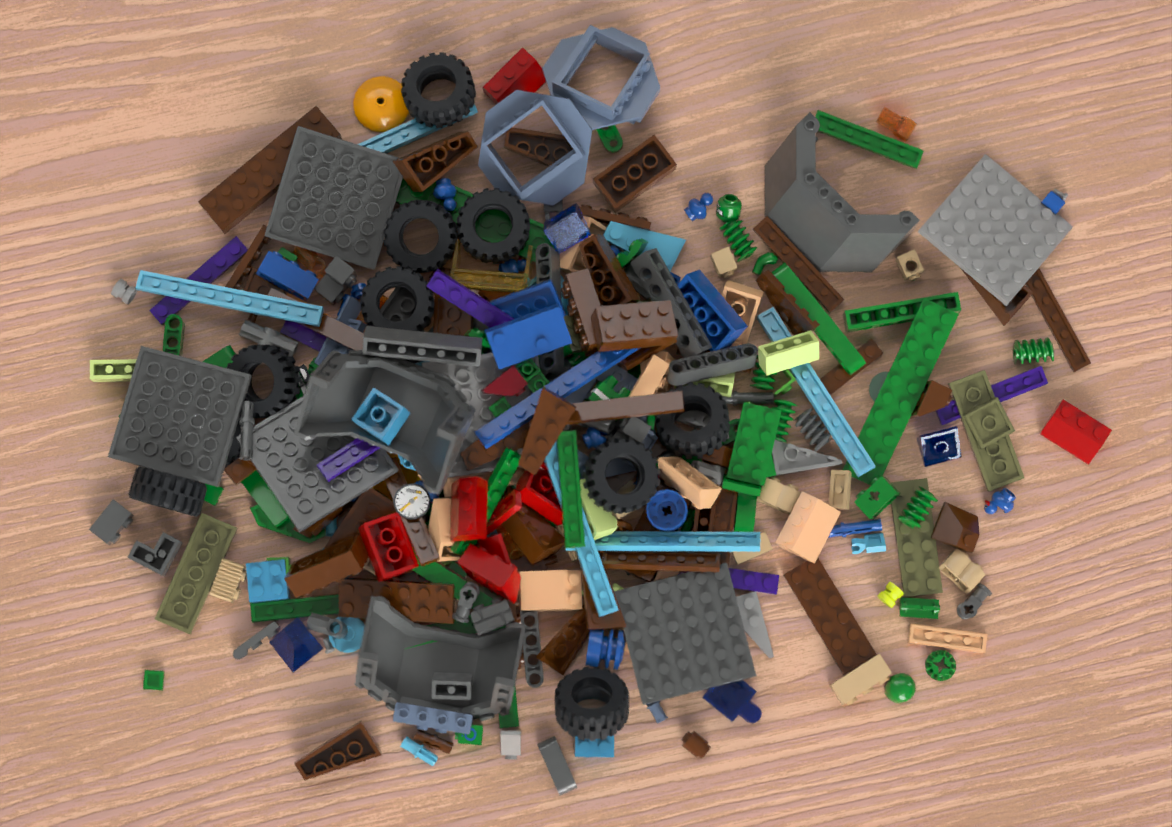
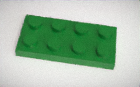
M746 402L743 403L727 478L762 486L765 485L781 410Z

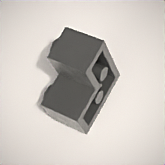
M338 256L324 270L325 276L314 288L315 292L333 306L336 302L339 304L342 301V297L345 296L344 292L347 288L351 289L357 282L355 270Z
M637 417L617 419L612 432L605 435L606 442L622 437L623 439L632 438L635 442H643L651 426Z
M163 532L154 549L136 540L128 558L165 577L183 543Z

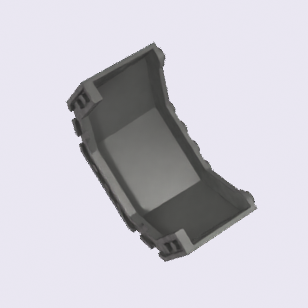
M809 112L794 127L764 166V218L768 216L819 272L872 273L912 234L920 220L910 211H902L898 215L859 214L816 172V142L818 138L815 134L818 132L820 124L818 119Z
M349 350L348 354H341L340 351H331L310 375L294 434L303 440H311L319 436L344 435L364 440L370 445L378 446L389 453H395L409 460L423 479L424 488L430 493L439 494L447 482L476 411L474 407L466 403L467 398L461 390L455 388V382L451 378L405 359L362 354L363 350ZM373 387L402 405L411 413L389 445L352 421V418Z
M371 596L358 655L355 686L359 689L363 687L367 689L368 695L378 702L384 701L386 703L385 707L392 711L395 710V704L400 702L471 714L473 716L472 723L475 719L481 721L492 719L495 714L499 713L502 716L508 715L513 698L526 625L511 622L505 628L480 636L474 633L466 634L457 630H445L437 626L429 627L420 623H413L391 607L386 598ZM432 640H433V641H437V642H433V643H429V644H425V645H421V646H416V645H419V644H422V643H425V642H428V641H432ZM434 672L473 673L471 700L432 699V678Z

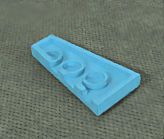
M613 221L609 222L603 234L608 243L630 252L628 249L634 240L643 238L648 241V244L642 253L657 248L669 271H671L686 241L685 239Z

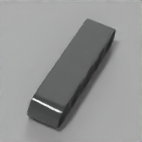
M747 343L674 360L669 365L667 381L671 385L679 386L753 368L756 363L758 349L755 345Z
M520 611L521 625H525L524 619L527 616H532L535 619L533 626H526L523 651L527 684L532 688H538L544 681L542 661L539 660L536 665H530L527 661L530 655H538L541 651L538 612ZM529 635H534L537 638V642L533 646H529L526 643V638ZM532 674H538L541 678L540 682L536 685L531 684L529 681Z

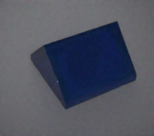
M577 203L544 222L543 231L559 254L591 235Z
M957 426L920 435L917 438L925 467L962 457Z

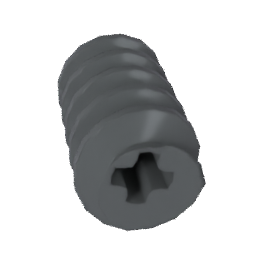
M809 408L793 421L798 420L795 426H803L800 433L807 432L805 439L812 438L809 444H817L814 450L818 451L832 440L829 439L831 434L824 433L827 429L826 426L820 428L822 420L815 421L818 415H810L813 409Z

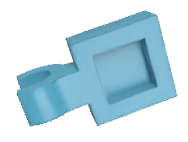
M883 533L864 534L863 539H851L853 546L851 547L852 554H859L865 549L867 553L886 551Z

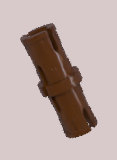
M417 729L413 739L429 746L430 749L435 748L447 754H450L454 744L438 737L437 734L432 735L420 729Z

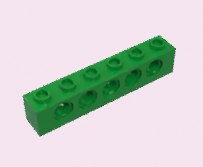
M958 292L923 297L957 314L961 312ZM923 298L846 310L843 313L846 333L912 322Z

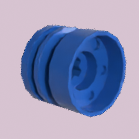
M668 489L656 492L655 496L650 498L651 501L647 504L646 508L647 517L651 524L658 530L667 532L675 531L682 527L688 515L687 504L683 497L676 491ZM668 506H670V510L673 513L672 515L668 514L666 517L664 516V512L662 510L663 508L667 509Z
M604 629L590 630L585 666L598 667L600 660L603 659L605 660V669L609 668L610 661H614L613 670H618L624 653V630L619 629L617 638L613 637L614 629H610L608 637L604 636Z

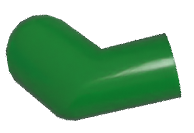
M772 252L759 256L752 273L760 276L765 265L777 263V256Z

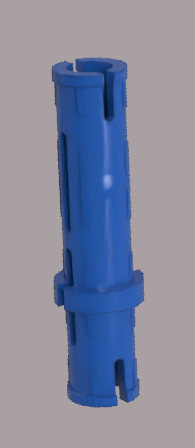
M881 518L846 524L840 522L839 525H834L828 538L838 536L844 538L846 535L882 531Z

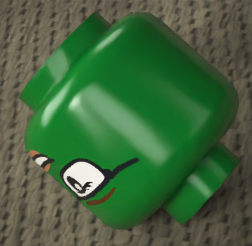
M725 194L717 202L716 216L723 223H728L732 220L737 221L741 214V201L733 194Z

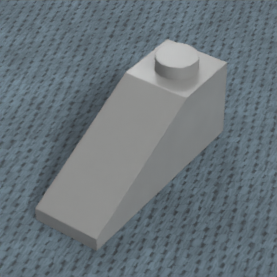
M501 731V755H505V759H517V756H521V731Z

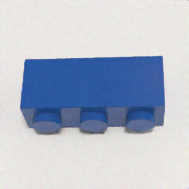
M268 251L256 272V275L307 302L319 280L315 273L309 270H302L296 262H288L276 251Z

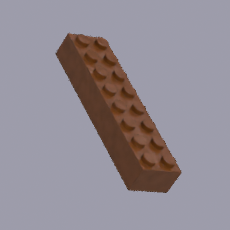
M317 106L312 108L198 201L200 206L224 234L278 192L298 126L342 139L341 134Z

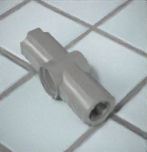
M247 320L243 323L239 333L240 336L254 341L258 345L279 346L280 349H285L289 352L288 356H294L299 344L297 341L280 335L281 333L276 330L261 327Z

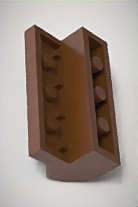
M719 486L721 491L711 508H696L693 532H733L738 492L723 489L722 486ZM701 551L720 552V564L727 563L729 565L731 552Z

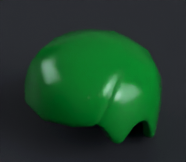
M905 673L895 674L889 677L890 679L885 683V695L890 701L895 703L907 702L916 692L913 678Z

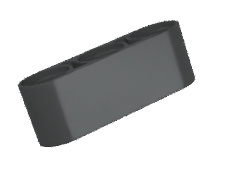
M555 736L538 743V748L559 795L561 796L576 789L577 785Z

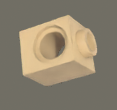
M729 247L711 253L710 258L719 278L723 276L725 279L735 275L734 272L737 271V265Z
M915 249L898 256L895 260L904 281L907 279L914 281L921 277L920 274H922L924 269ZM906 263H913L915 270H907Z

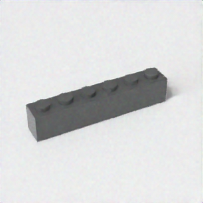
M366 326L362 354L480 366L483 338Z

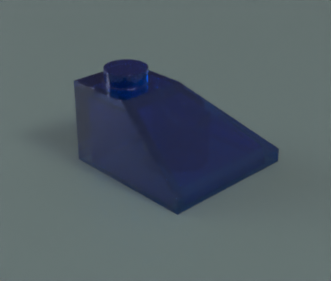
M298 617L269 642L293 673L324 649Z

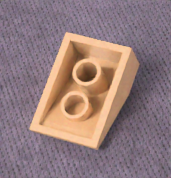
M728 280L724 286L722 296L748 325L731 346L747 344L764 291Z
M581 570L519 572L521 576L519 586L520 611H576L582 609Z

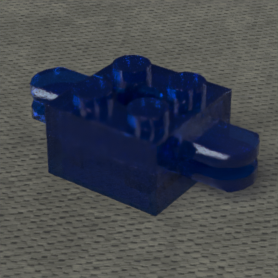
M743 680L709 688L702 696L704 701L731 723L738 715L748 723L757 722L762 715L761 709L751 701L757 691Z

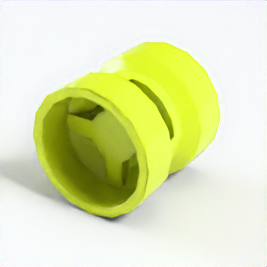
M889 581L886 589L881 591L877 597L889 608H892L895 605V601L901 598L904 592Z

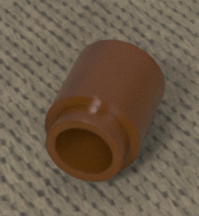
M688 731L681 739L683 741L682 746L695 757H700L701 759L711 748L708 745V741L695 731L691 733Z

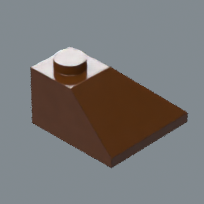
M933 380L927 381L910 419L948 406L952 399V395H950L952 389Z
M944 502L930 538L955 549L973 553L980 535L978 516Z

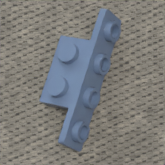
M348 296L336 320L362 333L366 327L364 322L356 320L361 311L360 302ZM326 338L315 359V364L319 366L331 351H340L341 354H348L351 349Z
M397 702L395 704L393 721L416 725V729L428 730V727L434 728L435 732L447 734V731L469 734L473 716L471 714Z

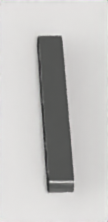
M542 243L537 247L535 253L537 284L552 279L561 301L560 255L557 249ZM563 346L540 355V366L542 369L554 375L560 374L563 371Z

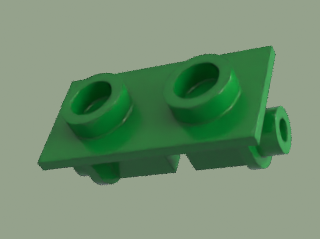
M900 598L899 617L938 619V613H940L939 600Z

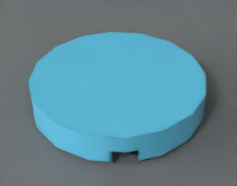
M350 617L335 618L347 625L348 633L342 639L329 636L332 646L344 653H351L360 649L365 628L363 621L359 618ZM340 624L334 627V633L340 630Z

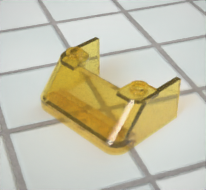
M457 240L450 277L469 290L502 293L520 291L530 287L533 270V246L529 245L525 274L460 269L461 242Z

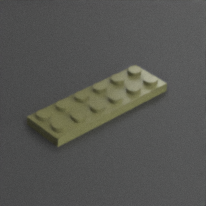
M982 370L948 383L949 388L952 389L953 399L987 491H992L1024 479L1009 435L980 449L963 417L969 411L995 398L986 371Z
M923 478L891 482L901 493L891 503L904 592L903 596L912 597L943 593L936 540L930 538L934 529L932 509L927 507L926 509L930 514H922L925 521L918 520V523L921 525L920 528L914 527L912 529L898 520V516H904L902 510H908L906 504L912 503L910 498L912 496L917 497L914 492L915 490H920L918 486L929 491L928 480Z
M201 513L155 620L191 635L210 593L222 558H225L236 534L237 527Z

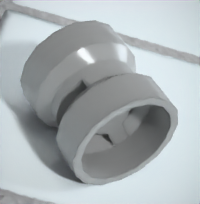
M120 279L113 287L111 295L121 298L122 302L128 305L134 299L138 290L134 286L127 285V282L123 279Z

